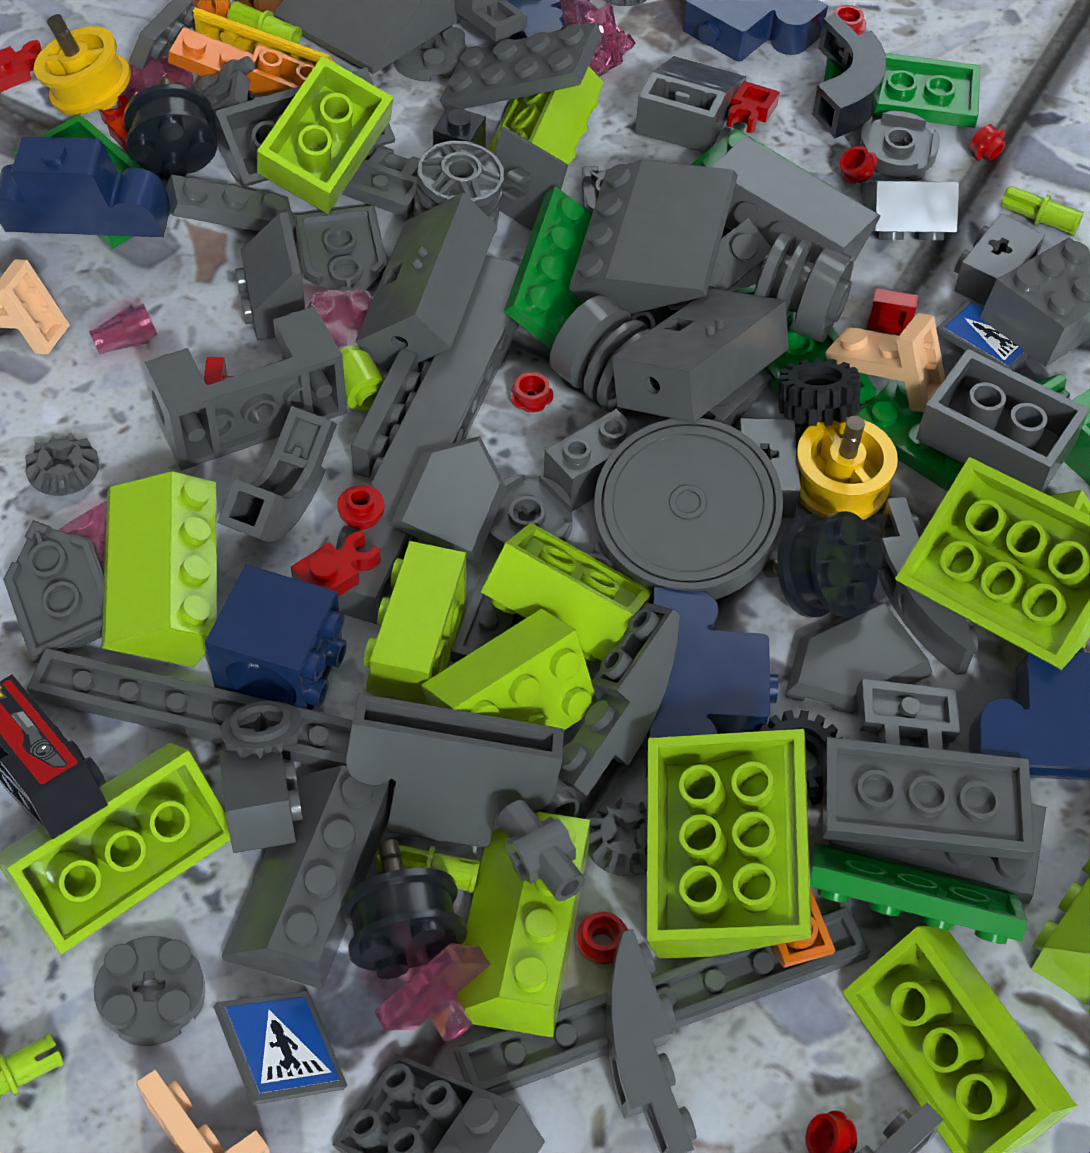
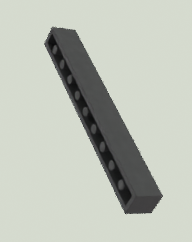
M486 255L451 349L435 355L433 361L427 360L421 373V385L417 392L412 391L409 394L405 405V417L401 425L396 423L393 426L388 440L389 449L385 457L379 456L372 470V483L370 486L377 489L383 495L385 510L375 526L362 530L365 533L366 545L357 551L364 553L377 546L380 549L381 561L371 570H357L359 584L338 597L339 612L344 615L378 625L377 619L381 601L384 597L390 598L394 587H391V574L395 560L397 558L404 559L409 541L417 542L418 540L417 537L390 526V523L422 452L466 439L519 327V324L503 311L520 264ZM344 525L339 533L336 549L340 550L344 547L345 540L350 534L361 530Z

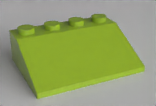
M969 457L895 580L1062 670L1090 638V515Z
M804 729L648 738L647 942L659 959L713 957L812 938Z

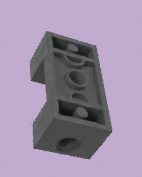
M315 306L273 319L275 338L282 352L281 361L267 364L264 367L234 377L225 378L210 385H206L188 348L144 362L157 422L181 471L279 437L291 406L327 419L347 414L343 357ZM262 404L260 408L252 410L254 407Z

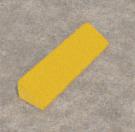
M196 7L193 10L196 32L253 54L257 45L260 44L313 66L317 64L322 55L335 63L328 54Z

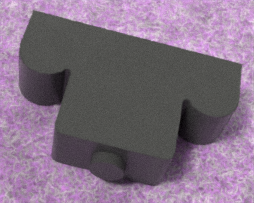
M358 693L346 765L352 777L368 785H380L388 782L390 779L395 780L388 822L390 831L430 838L435 841H448L486 847L491 840L498 803L501 798H505L509 804L517 800H523L532 811L542 809L551 802L562 764L564 729Z

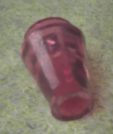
M131 303L102 325L89 331L100 355L109 351L149 344L148 339L158 335L144 303L133 307Z

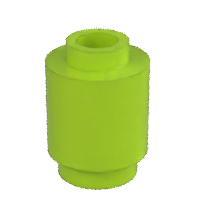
M347 346L340 350L343 357L346 402L353 410H369L384 382V378L368 352L363 351L358 346Z

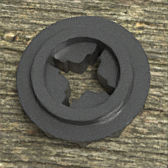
M71 432L62 439H58L51 434L49 442L45 444L35 442L34 452L25 456V473L30 484L36 490L53 496L69 495L84 489L94 480L99 470L97 451L91 447L87 438L77 440ZM58 458L63 461L69 458L71 467L68 465L64 466L63 464H58L54 467L52 459Z
M258 701L247 704L227 716L221 725V735L226 750L237 751L240 758L257 754L262 759L266 753L274 752L281 754L283 746L297 744L298 735L304 731L300 712L292 705L278 701ZM263 726H267L265 731H262Z
M621 797L615 804L608 806L601 804L598 811L588 818L590 820L588 855L598 867L614 875L635 876L645 873L647 871L648 810L641 801L638 804L626 803ZM616 825L618 827L621 826L625 831L638 829L634 836L636 847L625 839L618 842L615 840L617 834Z

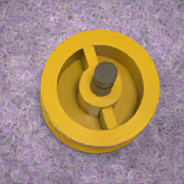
M60 14L51 16L47 20V24L56 39L46 45L37 56L34 63V73L42 85L50 88L49 99L52 105L64 115L85 114L95 110L112 108L118 102V96L125 90L131 78V68L124 57L116 54L117 42L113 34L106 28L98 26L81 27L70 31Z
M859 416L847 417V421L841 424L834 420L833 425L825 426L824 422H817V426H809L800 437L796 457L800 480L798 500L809 511L824 518L831 513L841 511L852 512L862 520L871 517L884 506L889 496L891 481L895 475L898 463L897 451L893 442L883 430Z

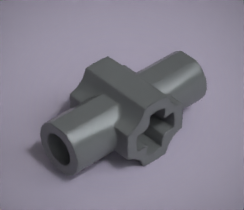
M517 800L507 805L498 815L497 822L509 837L505 841L506 853L520 879L523 882L528 881L530 884L541 879L558 901H565L576 895L583 887L585 878L572 862L576 859V848L563 823L558 818L553 819L552 817L541 822L523 800Z

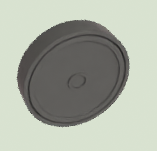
M674 418L656 422L638 430L625 439L612 452L600 472L594 498L598 539L605 556L611 561L616 571L653 592L654 587H665L684 591H704L711 595L714 600L727 596L754 579L765 567L775 550L780 534L783 512V495L778 474L761 447L747 435L732 426L704 418H699L694 423Z

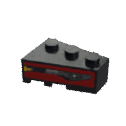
M13 674L1 680L0 783L53 840L108 806L99 788L106 783V780L94 760L90 756L85 759L78 746L72 740L68 742L59 728L53 724Z

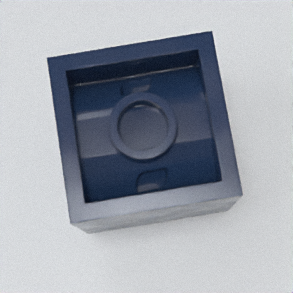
M245 564L205 641L214 688L265 700L283 702L308 710H313L314 706L320 707L328 691L329 681L327 678L332 667H340L347 649V641L342 639L341 631L344 623V614L339 612L337 591Z

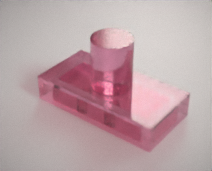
M449 944L379 1006L374 1013L384 1030L415 1031L428 1018H431L444 1041L453 1040L464 1034L472 1025L456 994L488 967L490 963L480 946Z

